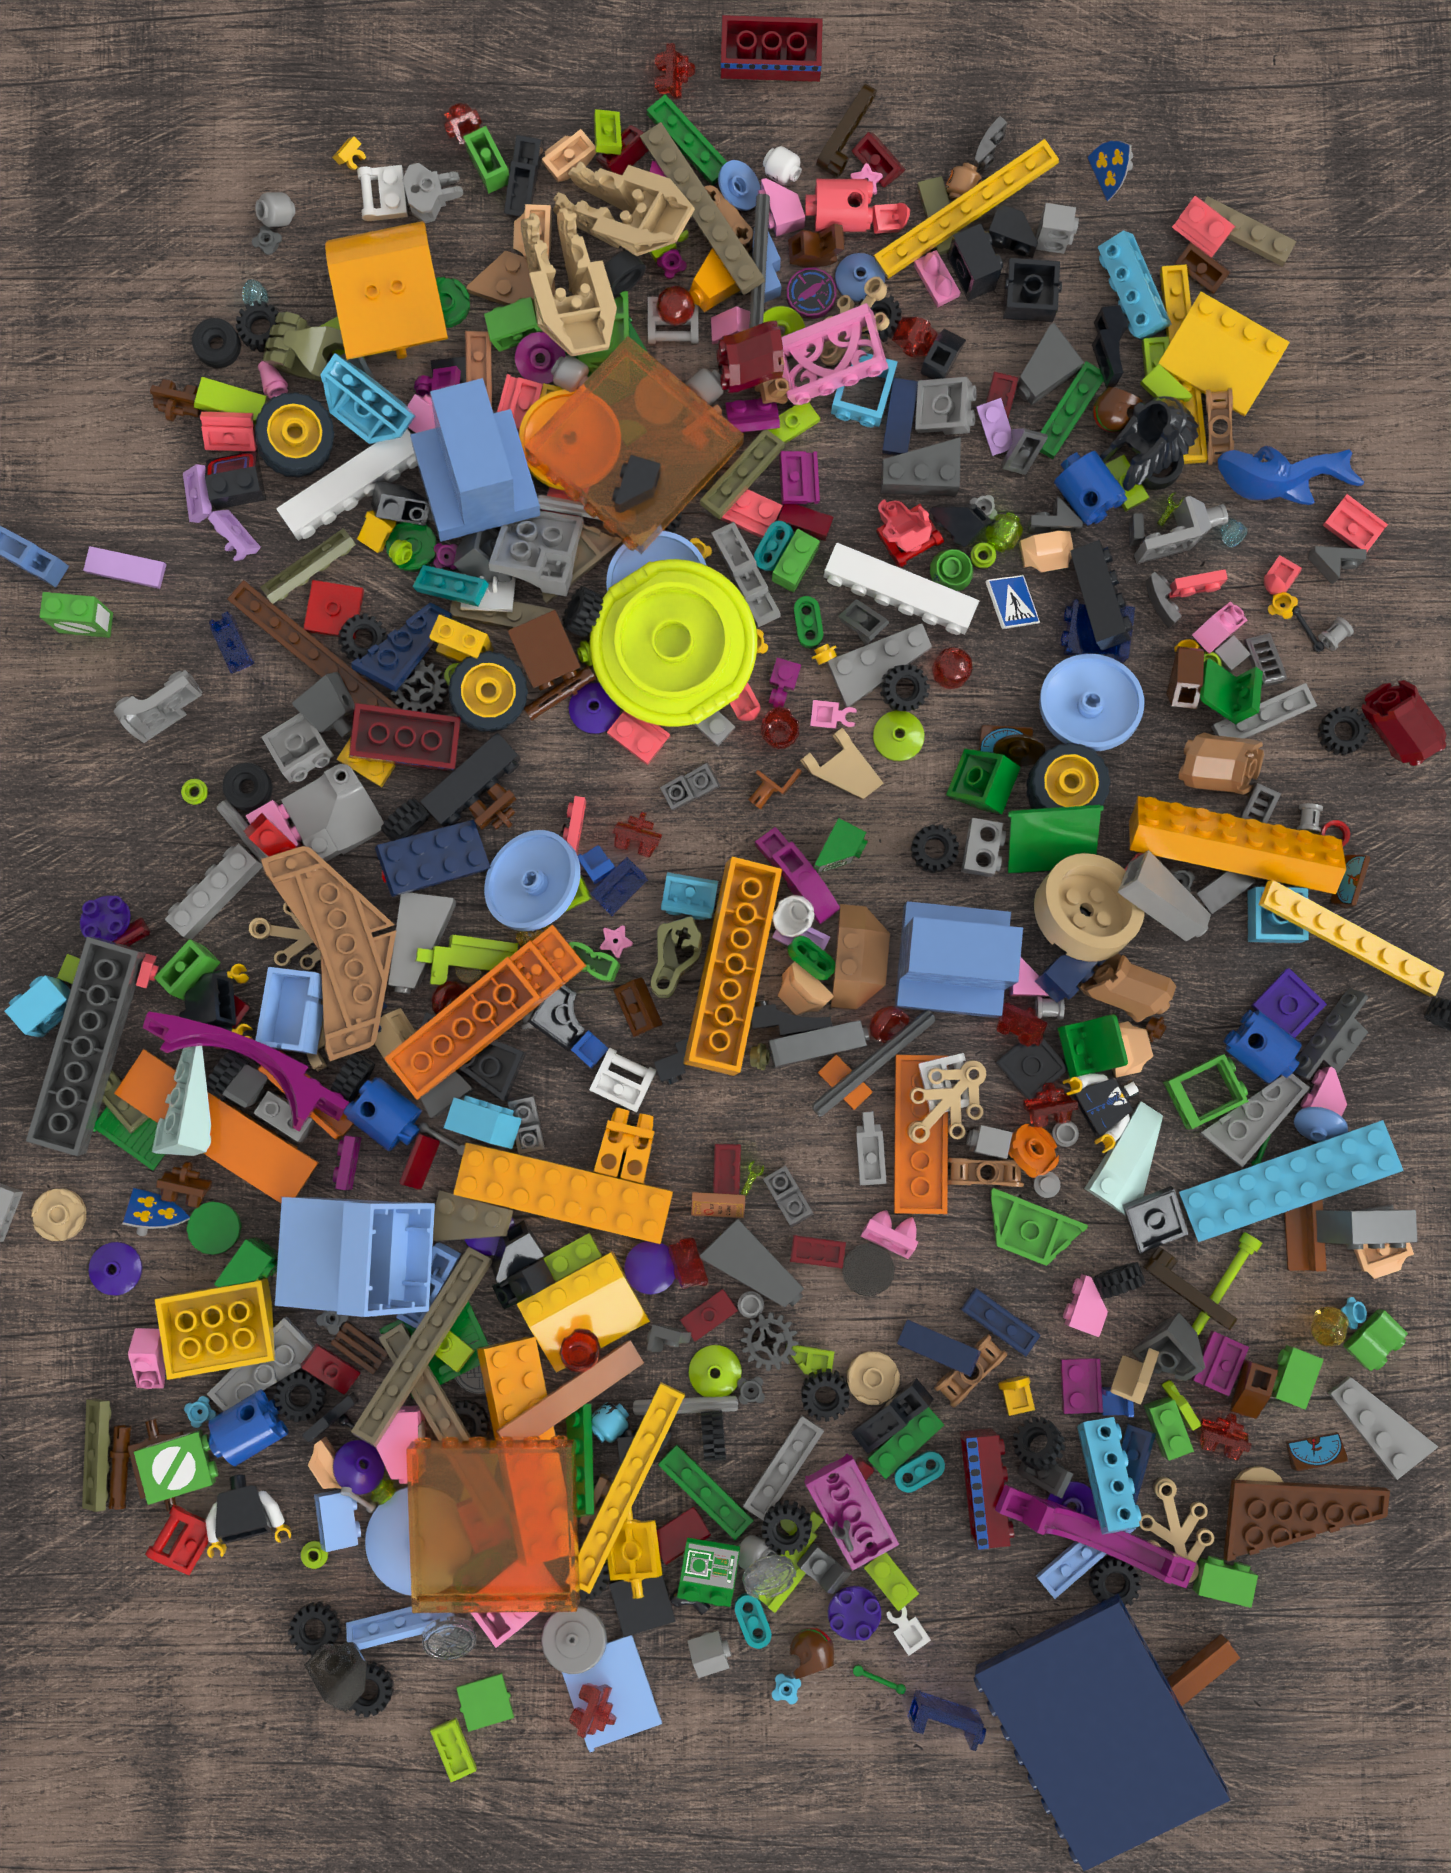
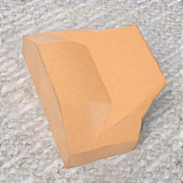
M580 129L572 136H564L547 149L545 157L542 158V163L557 182L570 179L568 173L572 167L576 168L579 161L587 166L597 152L595 151V145Z
M525 204L524 213L514 221L513 249L520 251L524 258H526L521 233V220L527 219L531 213H535L540 221V240H543V243L546 242L548 248L547 255L548 259H550L551 205Z
M1055 531L1033 535L1019 542L1024 568L1032 566L1040 572L1068 568L1069 562L1072 559L1070 551L1073 550V543L1070 531Z
M793 962L782 974L783 982L778 997L795 1015L810 1011L819 1012L834 997L818 979L796 962Z
M1129 1021L1119 1023L1128 1064L1112 1069L1114 1078L1141 1072L1143 1065L1153 1057L1147 1030L1133 1026Z
M1385 1243V1248L1371 1249L1368 1248V1244H1363V1249H1354L1362 1271L1368 1272L1374 1279L1401 1270L1405 1259L1408 1256L1414 1255L1410 1243H1406V1248H1389V1243Z
M326 1436L314 1444L313 1454L308 1467L323 1489H341L333 1474V1460L336 1451Z

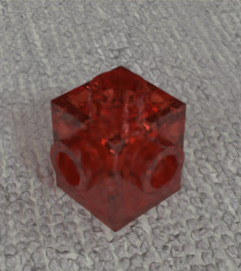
M467 103L455 104L449 108L448 112L444 113L447 120L444 123L445 130L449 138L454 137L460 145L465 144L463 136L480 129L479 125L482 124L477 110H472Z
M902 317L892 341L903 348V353L910 357L927 356L938 332L930 327L931 323L923 318Z

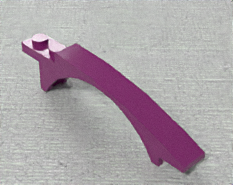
M149 1011L145 1017L143 1028L165 1041L160 1050L166 1053L193 1046H214L236 1051L262 1065L282 1087L290 1105L293 1128L299 1132L315 1108L339 1121L349 1104L341 1094L328 1090L316 1079L306 1077L305 1074L308 1066L263 1043L221 1027L174 1015Z
M1006 1484L995 1508L998 1513L1023 1522L1039 1534H1054L1082 1543L1120 1559L1169 1584L1173 1583L1187 1588L1196 1566L1194 1561L1126 1531L1102 1535L1099 1520Z

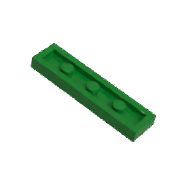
M666 94L663 95L646 110L648 117L656 125L660 122L663 124L681 153L711 186L715 185L718 182L719 171L727 161Z
M1085 362L1040 432L1048 436L1040 452L1052 460L1104 382L1100 369L1091 363Z
M585 1404L566 1417L569 1517L572 1518L594 1515L591 1404Z
M678 1444L658 1463L734 1540L754 1521Z

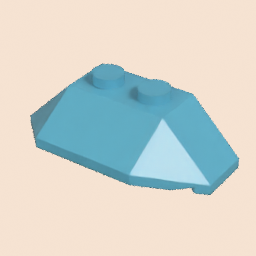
M334 353L320 374L324 383L329 412L369 444L402 437L415 418L412 411L401 400L368 374Z

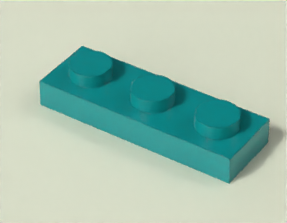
M423 565L413 588L419 593L479 607L489 584L482 578Z

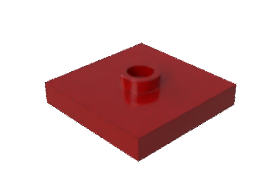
M312 580L304 630L311 633L340 637L338 636L339 631L344 623L354 615L359 614L360 616L364 589ZM357 630L354 632L353 639H356Z

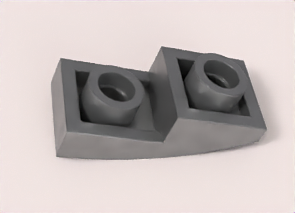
M1001 116L990 126L979 144L973 164L977 167L976 172L982 168L984 170L993 163L996 146L1005 137L1004 132L1007 122Z
M1154 572L1146 581L1147 591L1154 609L1169 629L1182 615L1179 613L1178 606L1173 601L1166 599L1172 591L1169 582L1165 577Z
M706 763L685 776L681 775L663 785L660 789L671 810H675L720 787V784L710 765Z
M1224 870L1218 874L1216 879L1199 889L1197 895L1211 914H1213L1251 886L1255 879L1252 876Z
M534 1094L508 1099L509 1109L514 1110L513 1116L522 1119L515 1139L518 1153L522 1154L545 1149Z
M786 1165L763 1178L790 1227L814 1215Z

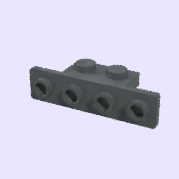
M1351 988L1347 989L1297 1057L1299 1065L1293 1074L1308 1080L1322 1062L1327 1067L1334 1068L1336 1073L1340 1072L1368 1033L1354 1018L1369 998L1365 993Z

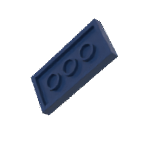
M474 820L379 844L375 847L391 897L484 872L491 868Z

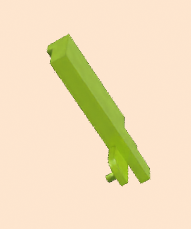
M201 377L194 407L208 412L253 413V424L256 425L258 413L260 414L261 408L266 403V396Z
M451 935L449 948L433 946V950L417 948L415 961L431 963L430 984L441 985L447 980L448 966L491 971L506 957H511L517 952L518 943Z
M814 1510L810 1514L812 1528L806 1547L803 1545V1549L799 1553L796 1549L794 1555H789V1551H786L785 1555L779 1553L777 1558L784 1559L789 1563L790 1569L787 1576L780 1581L786 1575L788 1566L783 1568L782 1571H778L780 1574L776 1575V1577L772 1575V1571H769L771 1576L765 1573L767 1576L754 1585L766 1588L753 1587L751 1589V1593L774 1613H776L806 1574L798 1567L797 1562L816 1539L817 1534L815 1531L824 1521ZM788 1519L780 1521L781 1527L791 1536L797 1532V1526L793 1521Z

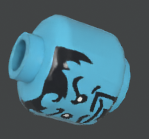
M606 1402L592 1414V1432L601 1442L606 1440L612 1443L628 1429L629 1425L626 1418L629 1414L620 1403L615 1406L610 1402Z

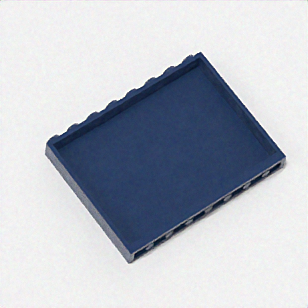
M1119 1594L976 1665L975 1677L973 1679L980 1693L984 1692L989 1700L987 1705L991 1714L994 1717L998 1716L1002 1723L1000 1728L1003 1736L1007 1741H1012L1018 1763L1021 1766L1025 1765L1029 1772L1027 1776L1032 1788L1039 1790L1043 1797L1041 1802L1048 1815L1052 1813L1056 1821L1054 1824L1061 1839L1065 1838L1070 1846L1068 1851L1075 1864L1079 1863L1083 1871L1093 1868L1231 1801L1228 1787Z

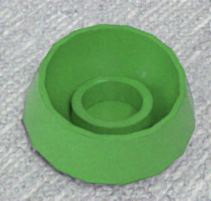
M957 549L940 551L934 556L930 564L932 581L957 592L965 589L973 578L974 568L970 558L964 552Z

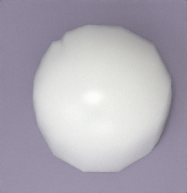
M791 895L778 903L772 919L775 929L782 935L794 937L803 934L811 927L815 913L812 904L806 898Z

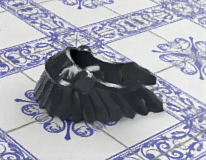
M1155 397L1146 404L1140 402L1135 405L1132 418L1111 443L1110 447L1100 455V458L1106 463L1125 444L1138 454L1132 458L1131 465L1122 483L1124 490L1129 491L1133 489L1135 484L1141 485L1145 479L1150 480L1153 473L1159 474L1162 469H1167L1171 462L1179 460L1180 455L1188 454L1189 447L1195 445V439L1199 436L1197 433L1199 425L1196 423L1195 417L1175 397Z

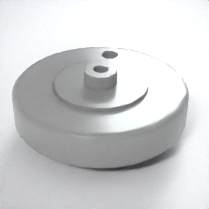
M572 1605L561 1608L553 1613L545 1623L541 1636L542 1650L547 1661L555 1669L567 1674L583 1673L593 1668L601 1660L605 1652L607 1633L604 1623L594 1611L587 1607Z

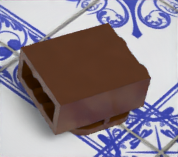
M556 610L508 630L533 688L539 687L541 691L554 685L553 679L562 676L563 680H566L578 674L576 669L580 668V664Z

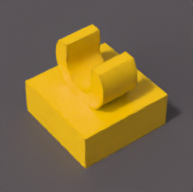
M353 136L346 140L332 158L339 165L346 163L351 170H356L358 167L353 163V156H358L360 160H364L366 156L364 152L357 150L361 143Z

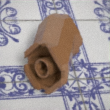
M1207 733L1199 734L1194 740H1188L1185 745L1184 754L1186 758L1184 765H1182L1179 771V780H1183L1186 786L1192 788L1235 792L1244 795L1253 788V785L1249 784L1251 779L1257 780L1260 774L1264 750L1259 748L1263 744L1253 739L1216 736Z
M1119 953L1107 959L1099 967L1095 965L1096 968L1093 970L1095 973L1085 983L1080 981L1078 984L1083 994L1123 1009L1135 1022H1141L1148 1016L1156 1013L1162 1014L1170 1007L1169 1001L1172 1000L1176 990V985L1171 978L1132 964L1126 956L1122 955L1121 957Z

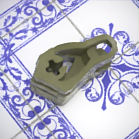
M279 312L275 323L279 325H272L270 329V335L275 338H268L265 348L270 351L264 353L263 361L288 375L322 382L320 374L327 365V358L330 353L335 350H345L341 330L328 326L310 327L307 326V321L297 314Z
M693 916L663 923L658 927V962L651 979V989L658 998H670L674 994L681 976L699 961L703 935L699 931ZM685 933L687 939L683 940L681 945L682 951L692 949L694 954L690 959L679 965L675 948L677 949L679 946L680 935L682 936ZM661 979H667L670 984L666 989H659L657 987L658 982Z

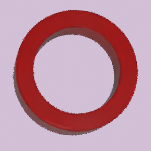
M1333 820L1322 826L1319 835L1325 836L1329 826H1336L1343 833L1342 846L1348 843L1350 830L1344 822Z

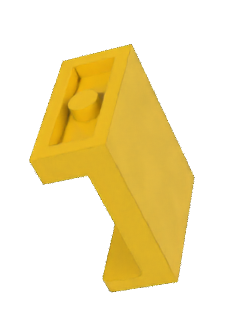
M438 615L429 636L432 641L439 643L436 649L438 654L460 663L466 657L478 658L480 653L486 651L493 652L494 650L486 633L442 615Z

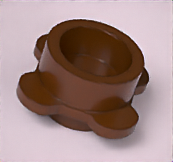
M1153 1016L1145 1028L1151 1043L1156 1038L1160 1039L1167 1026L1164 1025L1165 1020H1163L1164 1017L1162 1016L1160 1019Z

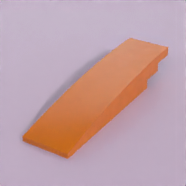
M551 925L533 941L526 943L511 957H506L384 1059L418 1100L583 970L586 964L557 928Z
M143 1049L114 1094L158 1123L160 1118L165 1119L169 1104L165 1103L167 1095L171 1094L172 1090L176 1087L177 1082L174 1080L176 1069ZM207 1092L211 1119V1144L207 1152L203 1154L279 1203H282V1197H297L319 1162L226 1100L223 1102Z

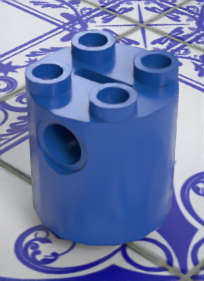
M1092 451L1083 457H1080L1076 452L1061 463L1064 471L1055 479L1054 484L1082 520L1083 524L1089 526L1092 523L1097 524L1108 516L1107 510L1113 506L1117 508L1127 501L1126 492L1096 451Z
M1248 1010L1241 1018L1240 1022L1242 1025L1236 1032L1234 1030L1230 1031L1223 1040L1227 1045L1225 1051L1267 1084L1273 1082L1280 1075L1285 1078L1289 1077L1299 1065V1061L1295 1057L1302 1046L1301 1042L1260 1010L1255 1012ZM1257 1033V1040L1249 1044V1036Z
M375 1077L372 1081H366L359 1090L360 1098L356 1102L352 1101L343 1113L347 1116V1119L387 1151H391L400 1141L405 1145H409L420 1131L415 1122L422 1110L382 1078Z
M260 1389L209 1420L210 1436L208 1444L213 1454L217 1458L223 1456L232 1466H237L288 1435L289 1432L286 1425L278 1417L280 1408L275 1406L276 1401L274 1399L268 1401L266 1394Z

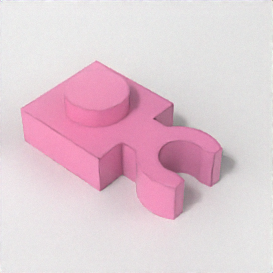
M813 700L810 726L837 729V722H842L847 727H854L855 723L848 722L846 715L850 712L857 713V710L853 707H847L841 711L839 710L840 703Z

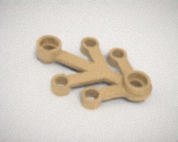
M872 277L866 282L864 291L867 296L861 305L867 303L871 308L875 301H880L886 296L887 286L880 277ZM848 295L841 296L837 301L840 314L854 308V301ZM883 312L874 315L877 330L882 331L886 329L889 325L888 317ZM867 326L862 327V332L868 330ZM865 333L861 335V340H871V337ZM847 334L839 336L838 340L847 342L848 340L844 339ZM829 340L823 345L820 359L825 365L833 366L841 361L847 348H839ZM868 346L859 347V349L863 350L864 352H868L872 349Z
M286 903L283 905L284 912L293 918L300 929L274 926L264 918H255L249 925L250 934L257 939L275 936L298 940L284 951L281 950L275 954L274 961L281 967L288 966L291 963V958L313 943L295 915L288 911ZM260 925H265L266 931L263 934L258 933L257 929ZM317 949L311 955L302 956L300 966L307 971L315 969L317 962L321 960L320 951ZM281 954H285L287 956V960L285 963L279 962V956ZM307 958H311L313 961L310 967H305L304 961Z
M975 1060L965 1062L960 1069L941 1070L934 1067L928 1071L927 1077L933 1084H940L943 1080H959L952 1088L922 1089L915 1087L910 1091V1099L916 1104H921L925 1100L941 1099L922 1121H914L908 1126L907 1133L912 1141L916 1143L925 1142L930 1135L929 1129L949 1107L951 1125L948 1128V1133L954 1139L963 1138L965 1128L961 1122V1094L967 1088L969 1105L966 1108V1114L973 1120L982 1117L983 1108L979 1105V1085L986 1078V1069L980 1062ZM972 1069H976L978 1075L976 1078L971 1079L969 1072ZM939 1071L940 1078L936 1081L932 1080V1073ZM916 1091H921L923 1094L920 1100H915L913 1097ZM972 1107L979 1108V1113L975 1116L970 1114ZM956 1126L961 1127L959 1135H953L952 1133L953 1128ZM918 1128L924 1130L922 1137L915 1136V1131Z
M1160 1477L1155 1481L1153 1489L1155 1494L1163 1500L1170 1530L1157 1523L1148 1513L1141 1514L1140 1528L1144 1531L1153 1532L1173 1545L1176 1554L1196 1563L1189 1581L1190 1583L1197 1578L1199 1573L1197 1560L1204 1548L1214 1542V1535L1207 1528L1199 1529L1196 1534L1197 1540L1188 1554L1185 1542L1199 1519H1204L1207 1516L1208 1510L1202 1502L1196 1501L1192 1503L1190 1513L1180 1527L1173 1498L1177 1492L1176 1485L1171 1479ZM1165 1485H1169L1171 1488L1168 1494L1162 1493V1487ZM1197 1506H1202L1203 1512L1200 1515L1194 1513V1509ZM1144 1518L1151 1519V1524L1147 1527L1142 1526ZM1203 1533H1209V1540L1206 1542L1201 1541ZM1149 1540V1542L1160 1546L1157 1541Z

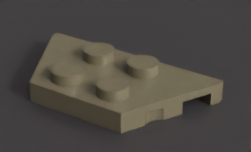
M583 525L570 586L623 544L622 540L616 536L614 538L604 534L595 527ZM542 592L546 605L559 596Z

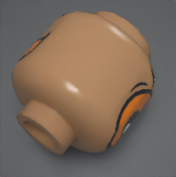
M963 163V166H956L951 170L946 184L949 199L952 201L956 200L982 182L981 175L976 172V166Z

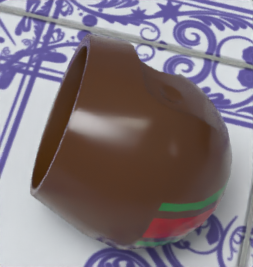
M1108 387L1093 405V418L1102 430L1111 433L1120 432L1130 421V418L1127 416V409L1133 410L1135 405L1140 402L1143 403V401L1129 392Z
M806 1628L795 1635L790 1645V1655H797L801 1660L799 1668L792 1672L795 1679L834 1666L833 1642L824 1631L818 1628Z

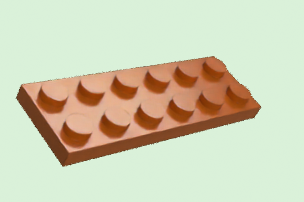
M895 1055L894 1213L947 1214L948 1111L929 1129V1138L923 1143L912 1141L908 1136L907 1130L912 1122L922 1121L930 1113L927 1100L921 1104H916L910 1099V1091L913 1088L920 1087L924 1089L918 1064L948 1056ZM916 1091L913 1097L915 1100H920L923 1094L921 1091ZM918 1128L915 1131L916 1137H922L924 1134L922 1128Z

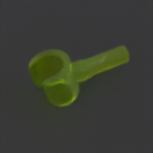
M1176 492L1170 494L1168 506L1157 522L1160 526L1164 525L1175 508L1179 507L1185 497L1180 500L1179 504H1175L1172 498Z
M754 1161L748 1166V1179L741 1192L745 1196H747L756 1177L760 1176L764 1171V1166L762 1165L759 1173H753L751 1166Z

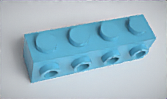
M1123 230L1098 246L1101 254L1099 256L1100 263L1108 270L1110 275L1108 279L1109 284L1115 292L1117 291L1120 298L1118 305L1121 306L1122 312L1128 317L1130 333L1136 338H1150L1172 325L1134 235Z
M1114 1417L1081 1423L1077 1426L1102 1535L1139 1527L1141 1512L1138 1505L1134 1503L1132 1494H1134L1135 1488L1132 1478H1128L1126 1469L1128 1458L1126 1452L1121 1448L1120 1440L1122 1433L1119 1424L1115 1423Z

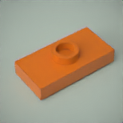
M835 1055L818 1074L832 1088L852 1070ZM863 1082L843 1100L855 1110L873 1091Z

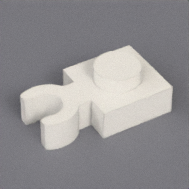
M906 1607L901 1609L902 1615L899 1618L893 1617L892 1613L888 1611V1619L899 1626L893 1633L908 1656L931 1641L916 1616L910 1621L908 1620Z

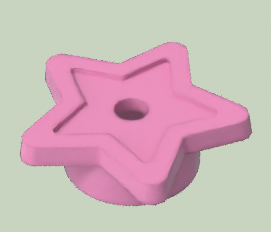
M867 163L861 172L851 173L850 175L851 179L867 178L869 181H873L874 195L877 194L876 183L883 177L882 173L872 172Z
M622 925L616 930L603 928L605 940L599 947L600 950H610L617 959L620 958L622 950L633 945V942L625 937V926ZM618 939V943H614L613 940Z

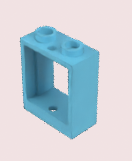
M866 353L867 356L860 358V363L871 359L873 355ZM886 359L889 368L883 370L878 375V377L885 378L886 381L877 411L841 401L845 386H842L836 390L831 414L840 420L848 421L851 419L858 421L865 427H879L896 371L897 361Z

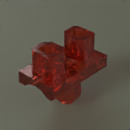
M674 43L667 44L666 51L655 54L657 69L659 71L666 70V75L656 76L655 88L659 94L670 93L674 99L682 98V83L688 82V77L695 74L696 67L693 63L688 62V56H682L681 53L675 50Z
M641 811L639 818L629 816L628 823L636 826L619 821L614 826L613 833L616 834L614 847L628 850L631 839L640 841L638 854L651 857L656 846L658 847L663 835L649 831L653 830L654 823L646 821L647 813Z
M1006 1002L1003 1005L1002 1016L999 1017L996 1030L1004 1035L1010 1032L1017 1035L1020 1043L1027 1047L1032 1044L1039 1046L1043 1041V1034L1048 1023L1035 1017V1009L1029 1007L1024 1011Z
M1052 1082L1044 1084L1043 1091L1037 1092V1098L1023 1101V1108L1029 1112L1031 1123L1039 1128L1048 1125L1049 1114H1054V1120L1059 1123L1071 1122L1072 1110L1078 1109V1101L1072 1100L1067 1093H1064L1063 1088L1056 1089Z
M681 1239L678 1244L669 1245L668 1251L675 1268L674 1275L679 1280L681 1288L686 1289L694 1285L706 1286L708 1278L703 1262L700 1259L695 1239Z
M1229 1413L1226 1419L1217 1417L1216 1423L1202 1418L1200 1424L1202 1432L1200 1445L1203 1450L1214 1452L1219 1442L1226 1445L1223 1450L1224 1455L1238 1461L1243 1451L1249 1452L1252 1445L1248 1443V1433L1243 1432L1244 1425L1236 1423V1414Z
M590 1683L582 1685L579 1698L587 1702L588 1706L586 1711L580 1707L575 1708L569 1719V1722L579 1729L577 1732L578 1736L586 1738L587 1734L594 1735L596 1730L603 1732L606 1724H615L617 1717L611 1713L613 1704L607 1702L612 1687L606 1684L601 1686Z

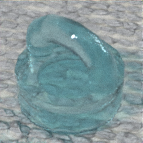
M249 279L244 284L242 299L245 304L249 303L250 306H254L253 301H258L259 305H261L262 301L268 302V294L259 281Z
M1230 518L1228 523L1221 527L1222 541L1228 547H1234L1245 538L1248 528L1241 522Z

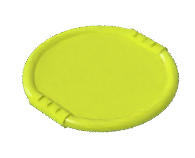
M666 559L654 562L649 561L608 588L609 590L603 597V603L600 604L603 606L602 610L599 611L600 617L596 619L597 623L595 626L592 625V631L590 632V655L598 681L617 706L644 722L660 726L679 727L699 724L739 698V694L751 676L756 661L757 630L747 601L729 579L701 563L682 559Z

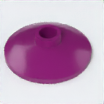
M535 332L524 337L518 344L515 352V363L524 379L548 384L553 382L551 370L561 356L565 358L566 355L565 351L546 333ZM538 353L545 355L543 363H538L535 360V356Z

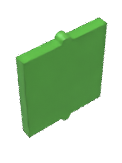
M502 1673L456 1687L461 1703L460 1712L464 1714L468 1732L514 1718L509 1699L511 1693L507 1692Z

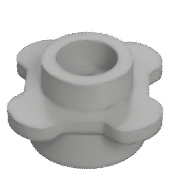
M991 495L970 500L969 504H976L980 509L985 507L986 510L983 512L991 520L996 518L997 511L994 509V498Z

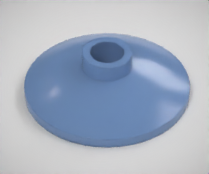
M731 160L725 163L718 175L722 195L738 210L747 211L756 206V196L758 195V190H760L757 176L748 165L741 161Z
M855 253L845 257L839 263L835 273V283L842 295H848L854 302H860L867 295L864 291L866 282L872 277H880L885 283V274L873 256L865 253ZM862 271L865 273V275L863 277H859L856 274V272Z
M1307 1107L1301 1109L1295 1115L1294 1125L1297 1131L1305 1138L1317 1143L1348 1132L1346 1121L1339 1114L1326 1108Z

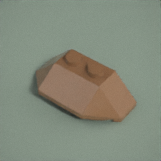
M840 904L835 951L836 966L832 985V995L834 997L831 999V1007L857 1010L886 985L890 933L865 906Z

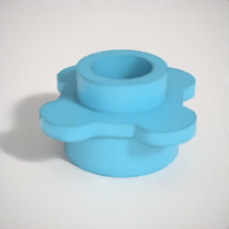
M1354 1297L1347 1298V1304L1341 1308V1315L1349 1323L1351 1329H1357L1358 1323L1365 1322L1367 1311L1363 1303L1356 1302Z
M201 1396L198 1401L185 1405L184 1411L187 1413L191 1425L195 1428L200 1427L203 1422L211 1420L216 1416V1412L209 1405L210 1400L207 1396ZM199 1409L202 1410V1414L198 1413Z
M783 1673L776 1675V1685L772 1691V1698L775 1701L781 1699L789 1704H795L798 1700L797 1690L801 1687V1680L784 1675ZM784 1687H789V1690L785 1691Z

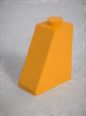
M713 248L696 274L689 291L692 301L699 305L704 312L740 291Z

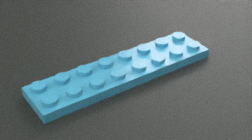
M1381 1120L1191 1187L1179 1193L1197 1240L1201 1242L1404 1170L1385 1123Z

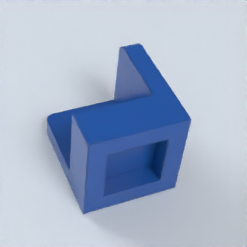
M599 845L584 855H577L580 864L594 884H597L616 871L615 866Z
M588 1030L571 1051L590 1068H593L607 1053L609 1048Z
M1102 1387V1415L1134 1417L1133 1401L1111 1393V1387Z

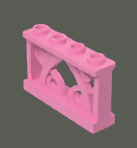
M867 303L782 337L784 372L782 377L788 381L790 390L786 394L787 398L794 405L806 404L812 398L819 395H829L835 389L842 386L855 385L860 379L878 376L883 370L889 368L875 323L874 313ZM862 327H868L871 340H861ZM847 334L844 339L850 341L841 342L838 340V337ZM829 340L839 348H847L844 357L834 370L822 368L813 363L822 353L824 342ZM814 346L816 347V350L813 354L811 352H807V349ZM868 346L872 348L874 352L873 357L860 363V358L867 356V354L863 350H858L859 347ZM793 355L799 364L790 371L787 357ZM802 369H806L802 373L800 381L802 382L805 378H809L810 382L800 387L795 386L794 380L796 375Z

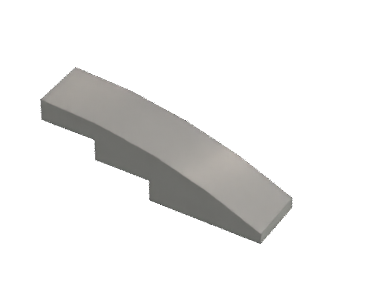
M732 522L711 532L736 587L744 596L751 609L757 627L781 617L780 611L769 593L768 586L757 568L756 561L736 524Z

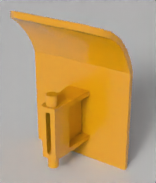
M421 221L332 239L325 243L327 265L347 360L392 350L396 351L398 359H404L407 357L406 349L408 347L448 339L425 222Z

